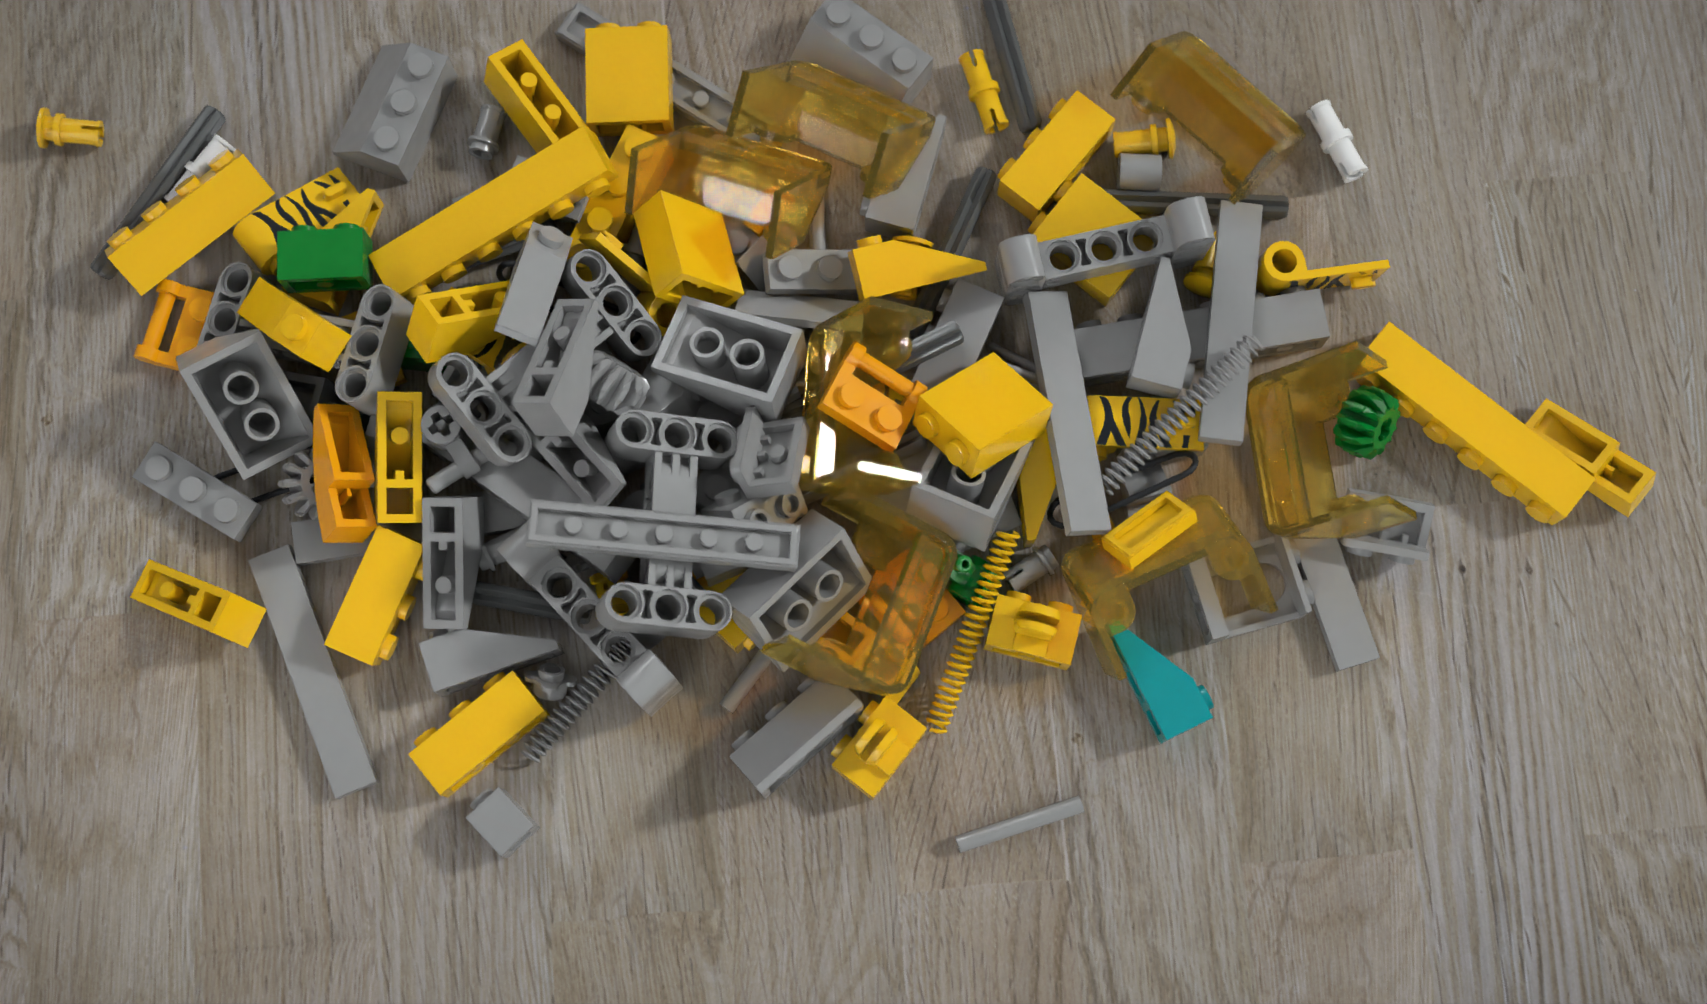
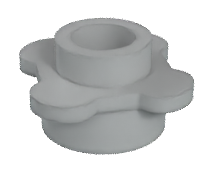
M554 663L542 664L539 666V670L527 671L524 676L525 681L532 683L533 695L544 700H560L564 698L567 687H573L577 683L575 676L567 675L564 667Z

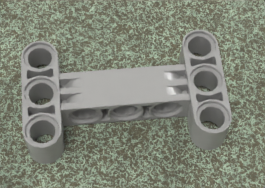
M1195 196L1167 206L1164 214L1043 242H1038L1035 234H1024L1008 238L998 244L994 266L1001 295L1005 297L1003 304L1007 306L1024 303L1023 297L1028 291H1042V289L1157 264L1161 256L1170 259L1172 269L1194 265L1196 261L1203 260L1215 241L1205 197ZM1138 235L1148 236L1154 243V249L1150 251L1139 250L1135 246L1133 238ZM1097 244L1107 245L1113 252V258L1106 261L1099 260L1093 255L1091 248ZM1056 253H1063L1071 259L1072 266L1066 270H1059L1051 264L1050 257Z
M584 249L566 261L560 279L573 299H596L599 304L594 348L606 340L615 353L627 362H638L659 349L662 342V334L658 325L603 255L592 249ZM577 263H582L589 267L592 272L591 282L584 281L578 276L576 272ZM604 297L612 298L617 303L619 310L617 316L610 315L605 311L603 307ZM631 331L639 332L645 340L644 350L636 349L630 341ZM529 344L520 349L486 377L483 376L466 355L460 353H449L434 363L428 373V384L433 393L491 463L500 467L510 466L524 459L530 453L532 447L531 436L514 414L516 409L511 403L536 347ZM450 365L459 371L461 375L459 386H451L444 381L442 377L443 366ZM472 400H479L486 404L489 410V416L486 421H480L473 417L470 411ZM501 434L509 435L514 439L517 449L513 456L505 455L500 450L498 441Z
M234 262L229 264L219 277L197 346L215 337L258 329L236 312L259 277L274 285L272 281L246 263ZM379 284L369 288L361 299L355 320L320 315L352 335L332 366L334 369H339L335 382V391L340 400L367 415H376L377 391L393 392L409 342L406 332L414 306L389 286ZM261 331L275 358L312 364Z
M628 410L622 413L608 430L606 444L609 451L617 458L646 462L643 510L695 515L697 470H713L723 466L736 452L738 437L735 427L721 420L643 410ZM628 427L633 429L638 435L639 442L633 443L625 439L621 428ZM664 433L676 435L681 442V448L669 445ZM707 438H713L720 442L723 453H717L710 449ZM640 557L639 583L623 582L615 584L602 595L595 608L599 623L612 631L694 639H707L715 635L728 625L733 612L728 598L723 594L715 591L692 589L693 562ZM618 597L627 603L629 607L628 616H621L613 611L611 607L612 598ZM656 602L666 603L672 610V620L667 621L658 616L655 609ZM700 606L708 607L713 611L715 615L714 625L707 624L701 619L699 615Z
M527 521L496 550L536 592L538 591L617 677L615 680L652 717L683 688L682 685L649 648L646 650L630 632L612 631L606 629L601 624L592 630L581 628L580 621L582 615L588 610L595 609L599 598L564 561L565 558L558 550L526 547ZM561 578L571 579L573 586L567 596L563 598L552 596V586L557 580ZM618 641H627L631 644L632 648L630 656L623 662H614L610 659L609 655L611 647Z

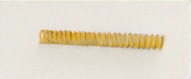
M1015 530L1013 534L1001 531L995 532L998 537L1008 542L997 539L992 540L993 544L1005 550L989 548L990 552L1001 558L988 555L986 556L987 560L998 566L983 564V567L997 575L986 572L980 573L982 577L994 583L983 580L977 581L979 585L991 591L975 588L974 591L987 599L972 596L971 600L984 607L972 604L967 605L969 609L983 616L968 612L964 613L966 617L980 624L962 621L963 625L977 632L959 629L960 633L973 640L956 637L957 641L970 648L953 645V649L969 657L950 653V657L966 665L951 661L946 662L947 665L963 673L948 669L943 670L944 673L960 681L945 677L940 678L941 681L950 684L956 689L941 685L937 686L938 689L953 697L938 693L934 694L935 697L950 705L935 701L931 702L933 706L947 713L932 709L928 710L930 714L946 721H938L929 717L925 718L927 722L943 729L930 728V732L938 734L948 732L945 726L951 724L948 718L954 716L951 710L957 708L954 702L960 700L957 693L963 692L959 685L966 684L963 677L969 676L966 669L972 668L969 661L975 659L972 653L978 651L975 645L981 643L978 637L984 635L981 629L987 627L984 621L990 619L986 612L993 611L992 606L989 604L996 603L995 598L992 596L999 595L998 590L995 588L1002 587L999 580L1005 579L1002 573L1008 571V567L1005 564L1012 562L1007 555L1015 554L1010 547L1018 546L1013 539L1021 538L1020 534Z

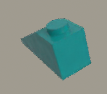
M1115 619L1106 622L1101 629L1160 744L1213 718L1210 709L1214 708V705L1203 685L1197 686L1190 675Z

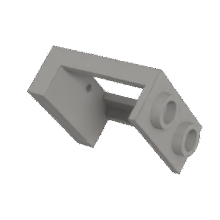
M1285 529L1278 531L1272 537L1205 556L1203 552L1188 556L1180 564L1206 645L1300 619L1312 612L1311 604H1314L1313 591L1308 580H1302L1297 566L1301 561L1299 549L1294 539H1288ZM1257 564H1268L1280 571L1284 578L1285 588L1283 595L1278 601L1224 617L1211 577Z

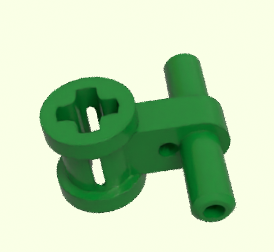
M924 545L920 550L921 559L930 562L936 570L952 582L947 589L952 596L966 607L969 604L982 607L981 604L972 601L971 597H984L974 591L975 588L989 590L977 583L978 580L994 583L980 575L981 572L997 575L983 567V564L989 563L976 555H971L970 557L963 555L956 548L948 545Z

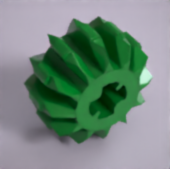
M1361 385L1357 390L1353 389L1349 393L1348 400L1342 402L1340 413L1336 415L1337 424L1333 428L1335 445L1358 458L1363 457L1371 460L1375 456L1382 454L1386 444L1391 442L1393 432L1397 429L1396 422L1400 417V411L1398 410L1399 400L1385 392V390L1375 386Z

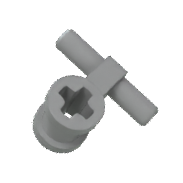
M444 405L433 406L424 413L421 420V430L424 436L435 448L448 451L454 460L453 463L427 479L426 483L432 492L437 494L463 476L466 479L481 471L479 466L489 460L478 447L469 452L463 443L465 431ZM440 420L450 424L449 430L451 433L445 437L440 432H437L438 427L436 423ZM500 436L498 443L500 450L503 452L507 449V444Z

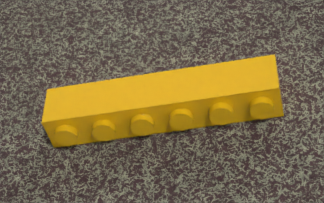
M581 126L368 256L382 283L395 290L412 304H415L417 295L432 293L431 289L442 282L448 284L461 279L467 274V267L477 261L487 262L496 258L503 252L501 247L514 239L516 241L525 240L532 222L541 224L549 218L556 220L568 215L574 210L573 204L586 196L594 198L603 194L611 187L609 183L619 176L596 133L585 126Z
M1390 321L1349 369L1356 375L1355 379L1360 385L1375 386L1398 399L1400 416L1405 418L1411 417L1423 426V432L1427 437L1436 443H1445L1458 453L1457 458L1462 464L1472 470L1479 469L1492 479L1491 484L1496 490L1506 496H1514L1526 506L1527 513L1539 522H1548L1552 526L1565 519L1596 479Z

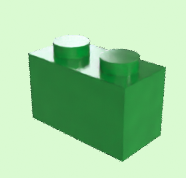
M339 223L334 225V229H317L309 225L293 226L291 231H277V281L288 293L368 290L373 287V264L368 256L373 252V241L363 227L352 223Z

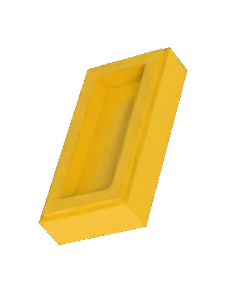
M1166 490L1101 537L1103 548L1132 570L1197 522L1196 511Z

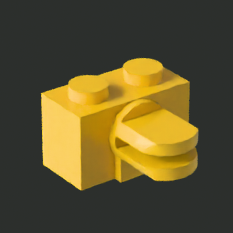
M1008 590L1006 596L997 595L983 650L1067 670L1072 662L1082 615L1073 613L1074 607L1062 602L1049 601L1048 606L1041 603L1031 602L1032 596L1018 591Z
M887 696L884 697L880 704L873 699L857 719L863 725L852 738L845 734L831 752V755L836 758L832 764V769L872 800H874L927 731V727Z

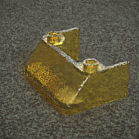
M1187 31L1150 42L1110 94L1115 100L1131 95L1132 104L1145 114L1166 112L1224 164L1220 168L1224 176L1222 182L1229 190L1234 192L1229 197V200L1234 205L1251 195L1306 137L1305 131L1294 119L1204 41Z
M794 60L742 71L725 135L734 138L754 133L760 136L759 140L762 143L772 147H783L784 143L798 141L861 169L859 178L865 182L862 196L872 199L899 189L931 137L936 118L926 111L823 67L805 61Z
M689 125L631 148L625 213L633 215L652 196L662 190L724 215L763 226V237L767 240L765 257L773 260L804 242L829 187L832 165L817 158L712 127Z
M870 296L814 328L807 349L802 416L805 417L810 430L799 479L801 490L818 494L889 495L921 483L922 474L904 470L897 453L883 450L819 410L817 406L845 353L854 341L867 348L866 353L891 369L896 370L911 355L912 341L909 338L910 331L931 321L932 311ZM855 368L852 375L889 398V387L861 369Z
M1359 341L1348 343L1258 375L1248 383L1246 418L1264 523L1269 531L1282 538H1357L1418 520L1416 511L1388 495L1368 501L1358 495H1346L1337 498L1324 422L1336 419V415L1342 409V402L1348 400L1350 393L1349 381L1388 368L1385 359Z
M850 483L825 496L821 505L858 524L852 538V543L863 563L875 569L846 644L832 638H823L809 645L789 634L763 644L761 653L819 682L888 696L903 691L911 681L956 563L957 548L948 534Z
M1197 494L1181 500L1196 511L1197 522L1132 570L1103 548L1101 537L1104 535L1072 548L1064 556L1061 565L1063 577L1077 610L1082 615L1083 624L1103 671L1110 677L1118 681L1128 678L1111 637L1128 629L1134 621L1136 609L1129 590L1205 556L1208 557L1212 569L1218 576L1227 580H1240L1252 609L1267 613L1279 610L1251 544L1214 497Z

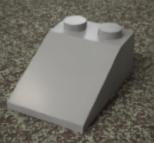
M683 295L652 362L651 370L737 415L744 417L746 407L755 406L762 420L768 422L781 420L808 353L803 329Z
M1035 439L972 479L959 467L953 465L947 456L934 445L912 485L904 519L985 552L1000 522Z

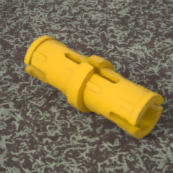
M974 49L973 61L975 66L969 51L959 57V63L962 65L970 87L967 92L971 103L976 104L984 133L994 134L995 124L992 117L995 119L999 132L1009 126V121L1006 119L998 97L1000 93L998 82L992 80L984 57V51L982 49Z

